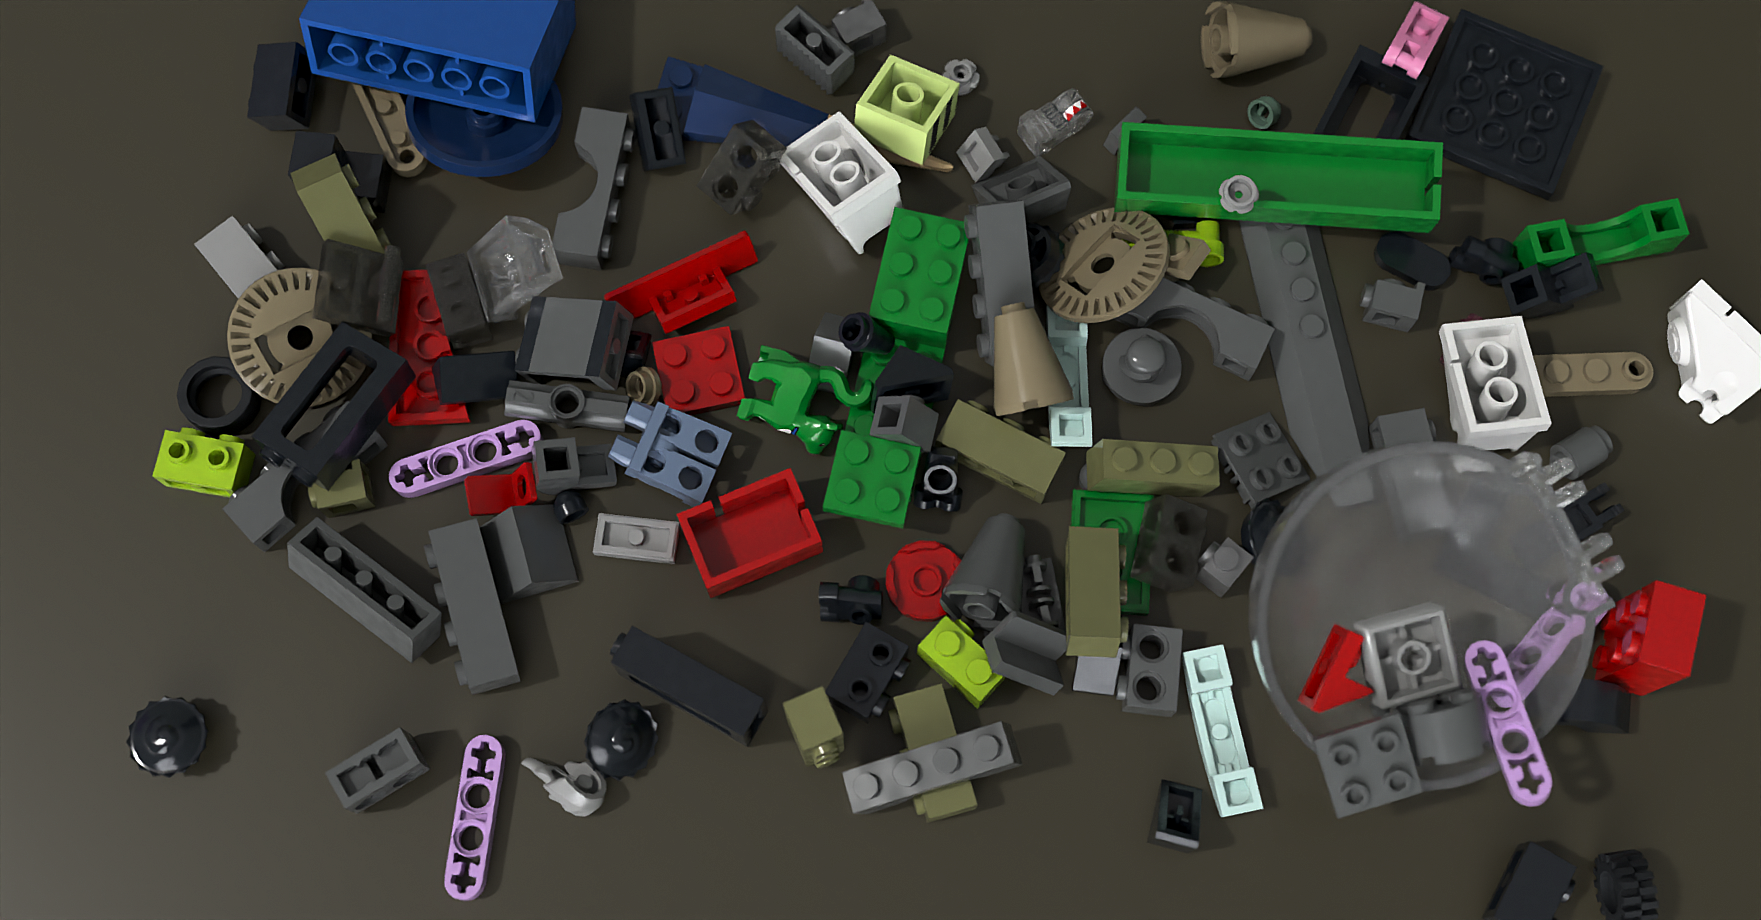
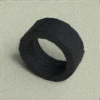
M213 356L199 360L187 369L179 381L177 391L181 412L197 429L209 435H231L240 432L252 423L260 408L261 396L242 380L229 357ZM221 375H229L237 379L242 388V395L236 408L227 415L218 418H210L202 414L197 406V398L203 385L212 378Z

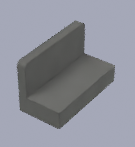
M1012 611L982 641L993 673L1051 695H1055L1064 686L1056 660L1066 651L1065 630L1018 611Z

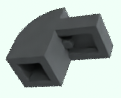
M575 437L534 441L532 457L537 490L543 494L558 495L565 490L575 491L615 486L617 478L614 460L608 457L612 444L576 447Z

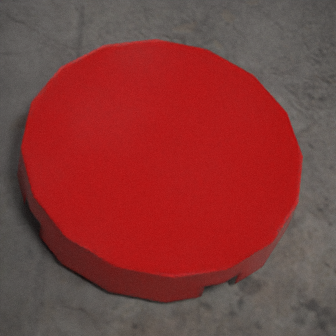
M919 540L905 545L892 558L886 569L885 588L891 604L902 615L914 621L932 622L948 616L949 614L943 610L939 601L943 588L961 559L950 549L946 548L945 545L936 541Z

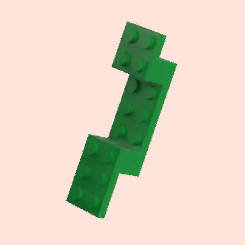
M894 207L869 316L894 335L895 345L893 350L887 355L863 352L854 392L859 391L867 379H870L875 385V381L900 345L939 363H943L953 319L956 294L969 242L965 234L964 221ZM871 399L865 406L859 408L850 407L845 430H841L823 511L903 529L921 460V447L869 435L874 418L871 410ZM933 403L924 404L931 409L933 407Z

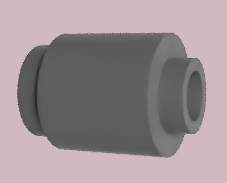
M1599 426L1582 427L1551 447L1550 465L1559 476L1575 480L1607 460L1608 454L1613 450L1612 441L1609 435Z

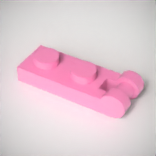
M1415 1L1381 63L1391 68L1394 64L1406 70V75L1417 79L1449 17Z

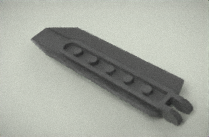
M1239 220L1261 316L1267 322V325L1275 328L1268 345L1289 433L1331 501L1371 495L1368 420L1320 228L1318 225Z

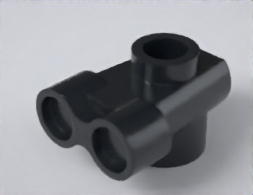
M1469 235L1460 247L1455 246L1448 257L1451 267L1463 272L1469 271L1478 274L1480 281L1488 285L1501 284L1500 279L1516 273L1519 268V260L1512 257L1513 244L1502 238H1488L1483 241Z
M931 446L930 452L927 453L922 481L915 485L913 504L922 509L937 507L949 512L958 511L961 509L963 490L958 487V451L955 448Z
M866 575L852 577L848 581L847 586H839V583L820 582V621L840 622V619H849L854 624L864 625L865 622L870 623L872 619H882L883 591L880 590L879 582L873 577Z

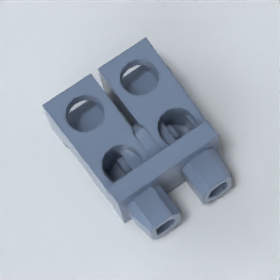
M633 401L623 423L643 431L639 442L636 443L621 435H617L608 457L618 464L627 467L624 474L638 478L648 485L682 499L683 503L691 507L702 504L732 432L681 411L668 408L669 406L659 401L655 407Z

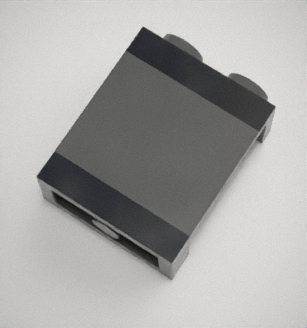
M533 296L530 309L525 316V330L521 346L516 352L515 371L534 384L541 383L542 375L588 378L603 390L617 391L634 316L617 301Z

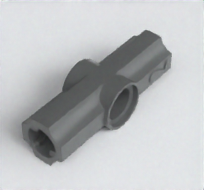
M510 380L506 392L504 414L507 417L552 422L566 429L582 426L625 432L627 424L623 423L629 410L630 396L580 390L572 384L549 386ZM565 399H571L578 403L577 409L568 414L557 410V406Z

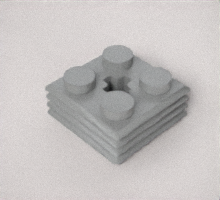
M1429 601L1354 623L1355 633L1365 637L1361 644L1362 655L1360 658L1366 685L1374 690L1369 695L1370 702L1375 706L1387 709L1461 687L1462 683L1450 628L1443 605ZM1407 647L1412 648L1413 653L1407 655V663L1401 661V656Z

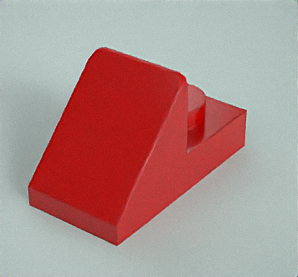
M1334 623L1297 701L1311 710L1321 713L1372 694L1374 692L1373 689L1346 676L1349 669L1354 668L1362 655L1361 644L1365 637Z

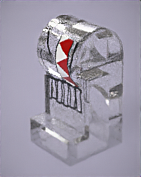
M1072 88L1063 92L1053 102L1045 104L1036 111L1031 109L1020 116L1017 134L1033 155L1038 158L1084 127L1093 117L1094 112L1079 92Z

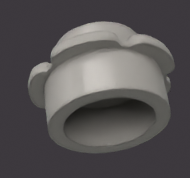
M967 59L950 61L945 66V73L942 75L960 83L959 96L970 93L978 85L980 78L979 73L976 72V65ZM962 73L964 78H958L957 75Z
M1235 175L1225 180L1219 188V194L1222 197L1220 203L1228 212L1248 213L1253 209V203L1259 198V190L1255 183L1249 177L1243 175ZM1241 192L1242 197L1236 198L1235 193Z

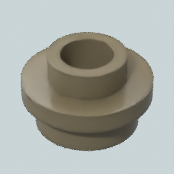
M648 366L639 367L628 375L626 379V393L630 396L632 402L637 401L652 406L658 401L662 390V383L653 368Z

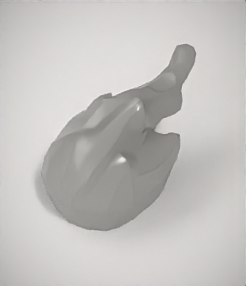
M526 758L521 762L522 765L532 770L546 783L543 784V787L550 792L549 799L559 802L567 812L576 816H587L600 808L604 802L606 781L598 771L593 770L591 763L588 761L582 763L568 761L563 765L568 774L559 767L544 764L533 758Z

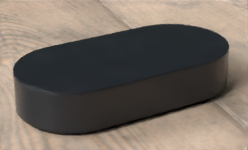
M1398 231L1388 232L1380 238L1374 248L1375 261L1382 269L1414 286L1417 282L1425 283L1424 290L1426 291L1440 288L1450 276L1451 265L1443 253L1405 233Z

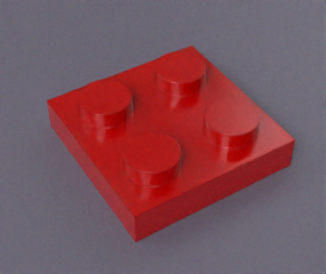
M729 326L652 342L658 374L662 383L664 403L669 406L668 408L691 416L740 405L741 399L745 398Z

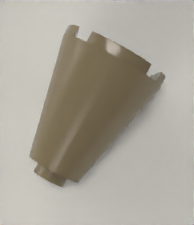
M1229 1L1211 3L1205 15H1211L1209 26H1202L1201 30L1203 62L1206 68H1213L1215 72L1211 74L1213 78H1227L1301 57L1312 43V31L1304 19Z
M1025 302L1002 306V315L994 317V408L996 416L1073 400L1072 387L1035 309H1026Z

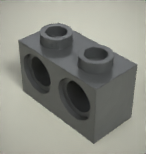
M1141 624L1132 625L1128 631L1127 642H1123L1121 659L1126 660L1125 676L1118 675L1116 685V700H1122V712L1171 717L1177 712L1183 629ZM1143 641L1155 643L1160 651L1159 658L1148 659L1144 657L1140 651V643ZM1140 681H1147L1153 684L1156 689V698L1154 700L1142 699L1136 691V684Z
M399 727L331 768L325 774L344 808L358 814L431 768L412 735Z

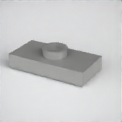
M599 513L593 554L605 557L675 564L680 523Z

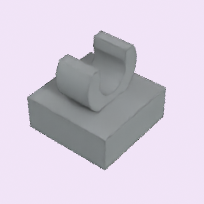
M986 127L975 129L956 152L975 183L989 178L995 169L999 168L1010 156L1008 152L1002 153L997 145L999 141L998 136L991 135Z

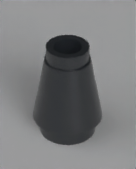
M866 313L849 314L842 320L839 326V338L850 351L887 355L894 348V335Z

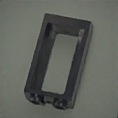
M1360 44L1313 134L1335 135L1359 87L1367 84L1389 94L1394 99V104L1376 138L1398 140L1430 77L1420 73L1417 79L1406 75V70L1394 64L1391 68L1381 63L1384 55Z
M341 322L252 435V438L262 448L259 455L277 468H280L282 464L293 469L291 475L304 485L311 488L316 483L329 491L416 378L414 371L405 358ZM349 356L374 369L313 449L305 450L285 438Z
M634 626L630 628L627 634L622 632L611 648L610 655L614 656L611 664L621 677L746 747L750 745L768 713L765 699Z

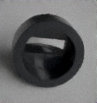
M573 490L562 491L558 494L553 504L554 513L562 525L576 521L589 511L584 498Z

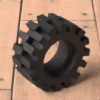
M1636 849L1599 854L1598 858L1594 861L1597 867H1593V874L1597 879L1593 881L1594 887L1598 889L1596 898L1597 902H1601L1600 911L1602 916L1606 915V920L1658 919V912L1655 909L1659 908V901L1655 898V894L1658 893L1657 886H1653L1652 880L1654 875L1652 871H1648L1649 863L1647 859H1643V854Z

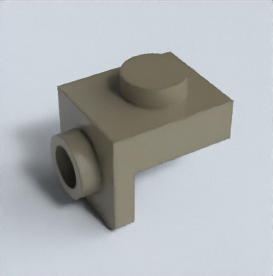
M1170 233L1168 235L1170 259L1163 278L1172 282L1178 281L1180 278L1190 280L1211 249L1204 240Z

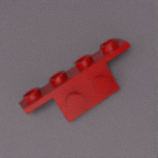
M742 231L604 295L605 301H617L634 318L653 310L665 334L736 302L737 299L726 276L758 262L749 234L747 231Z

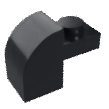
M1587 252L1550 268L1535 264L1500 279L1512 316H1522V318H1538L1556 314L1573 308V303L1604 291L1593 255Z
M1566 678V681H1547L1530 701L1529 720L1533 724L1577 726L1586 732L1629 734L1631 692L1612 683L1591 679Z

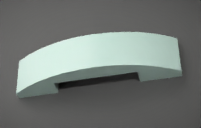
M1047 306L1046 334L1072 387L1074 397L1073 400L1048 405L1051 446L1092 447V419L1088 396L1086 350L1088 339L1087 323L1066 320L1056 315Z
M1223 644L1183 652L1184 675L1195 731L1209 784L1220 816L1226 817L1263 809L1254 768L1249 766L1230 689L1233 682Z

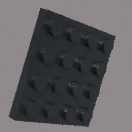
M1461 8L1405 140L1443 142L1444 158L1549 200L1554 194L1604 66Z

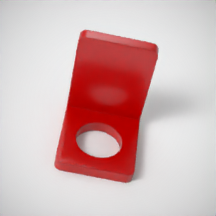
M524 462L512 474L468 476L464 480L468 509L471 516L499 515L511 506L532 505L537 500L531 462ZM523 478H525L526 481L525 495L523 492Z

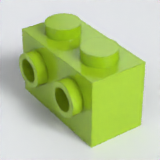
M182 427L180 432L165 430L152 475L163 485L229 498L236 490L248 485L256 454L244 444L245 441L243 439L227 434H221L219 439L205 437L206 434L204 432L187 427Z
M945 616L918 645L917 655L978 709L1004 681L1005 677L991 671L985 649L972 639L975 636L974 632L960 619H956L953 622Z

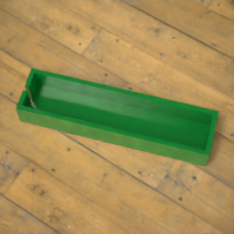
M1122 122L1118 144L1114 212L1143 211L1154 215L1430 233L1440 220L1441 185H1437V183L1442 178L1443 142ZM1235 175H1243L1249 177L1255 183L1259 190V198L1253 203L1254 207L1251 211L1239 214L1237 211L1228 212L1222 207L1220 203L1222 197L1219 194V188L1225 180ZM1236 192L1235 197L1241 198L1242 193Z

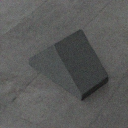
M825 312L814 335L809 363L820 366H833L843 372L848 380L855 351L848 350L839 338V326L845 317ZM829 382L821 383L817 389L835 394Z

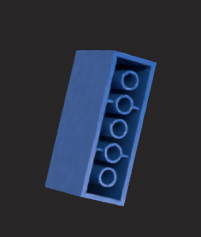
M308 0L299 17L312 74L530 122H536L576 27L575 0Z

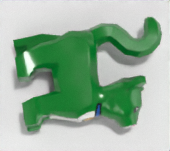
M761 345L758 362H753L748 378L756 382L769 379L776 383L771 400L743 398L741 399L736 416L746 421H749L754 416L762 418L778 431L797 435L805 444L807 452L819 455L830 444L835 432L842 430L844 425L826 415H812L808 413L819 385L826 382L831 383L836 398L847 407L859 408L867 405L872 399L874 383L867 379L859 391L853 392L849 388L844 373L833 366H820L801 361L787 351Z

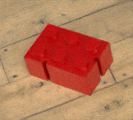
M791 468L718 497L724 513L719 517H716L711 500L676 514L710 599L823 552L821 537L809 509L805 507V500Z
M1655 580L1642 587L1641 590H1637L1613 603L1601 620V629L1605 630L1603 638L1605 645H1599L1594 653L1592 666L1594 669H1597L1594 680L1612 683L1623 687L1633 694L1644 696L1690 677L1707 595Z

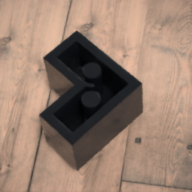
M296 131L288 176L291 180L290 173L335 153L342 167L347 164L351 166L360 184L359 187L354 188L358 198L366 196L374 212L385 213L392 169L384 155L345 151L335 134Z

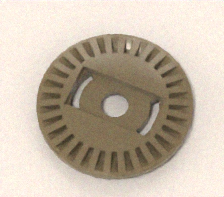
M1108 208L1088 214L1069 225L1059 234V239L1065 244L1062 249L1065 258L1060 262V271L1052 274L1050 282L1041 283L1039 291L1050 310L1056 315L1072 322L1097 323L1119 317L1141 304L1161 282L1170 259L1168 237L1161 224L1150 214L1143 211L1114 212V208ZM1120 239L1131 241L1135 245L1132 248H1130V246L1126 242ZM1105 257L1114 259L1112 268L1107 272L1101 274L1093 272L1094 265L1100 259ZM1076 281L1087 295L1072 287L1070 283Z
M303 267L277 270L264 275L252 283L238 298L233 307L227 329V344L230 358L242 380L260 396L278 403L333 334L329 321L318 311L321 305L326 306L333 313L338 325L344 322L372 339V329L366 309L349 286L326 272ZM303 325L311 330L313 340L307 348L295 349L288 343V332L294 326ZM259 336L267 337L270 352L276 360L282 363L280 371L269 364L263 356L259 345ZM349 356L311 406L324 404L345 393L362 375L366 364Z

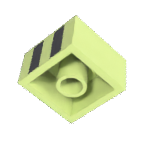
M890 54L856 104L854 127L869 143L923 165L955 115L960 83Z

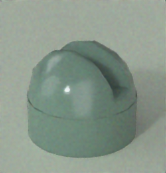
M1262 96L1252 101L1247 110L1250 122L1258 129H1266L1274 125L1280 119L1282 113L1280 103L1271 96ZM1269 110V115L1265 118L1263 115Z

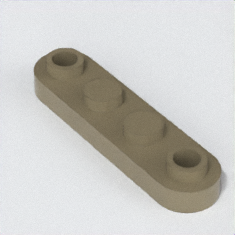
M351 82L392 170L402 177H413L420 174L425 169L428 160L417 150L410 138L405 116V105L400 94ZM415 156L412 162L403 163L405 157Z
M1637 352L1533 355L1544 397L1635 394L1644 389L1653 378L1651 362L1644 355ZM1629 366L1637 368L1639 376L1633 375L1629 371Z

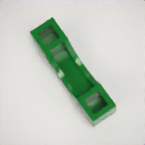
M1675 198L1642 204L1622 215L1592 224L1571 225L1566 223L1565 219L1527 225L1512 244L1516 258L1519 260L1521 271L1535 264L1550 268L1585 252L1593 255L1596 265L1670 252L1690 233L1679 199Z

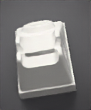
M840 111L776 154L780 164L859 254L864 253L863 247L869 238L891 224L894 207L903 209L898 187L901 180L897 171Z
M1701 279L1669 308L1670 311L1667 315L1669 322L1667 341L1671 358L1678 364L1681 378V387L1678 392L1679 397L1686 404L1694 400L1699 401L1703 407L1699 416L1706 423L1713 424L1723 415H1728L1761 389V334L1736 311H1733L1728 316L1726 313L1732 307Z
M1522 316L1442 324L1439 335L1443 349L1450 406V422L1452 430L1458 433L1456 445L1459 456L1466 457L1474 452L1510 448L1512 452H1515L1536 433L1547 431L1552 423Z

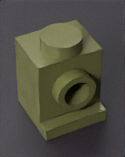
M360 459L351 461L353 469L346 467L329 491L316 483L311 488L308 487V494L313 508L318 507L327 518L376 507L369 469Z

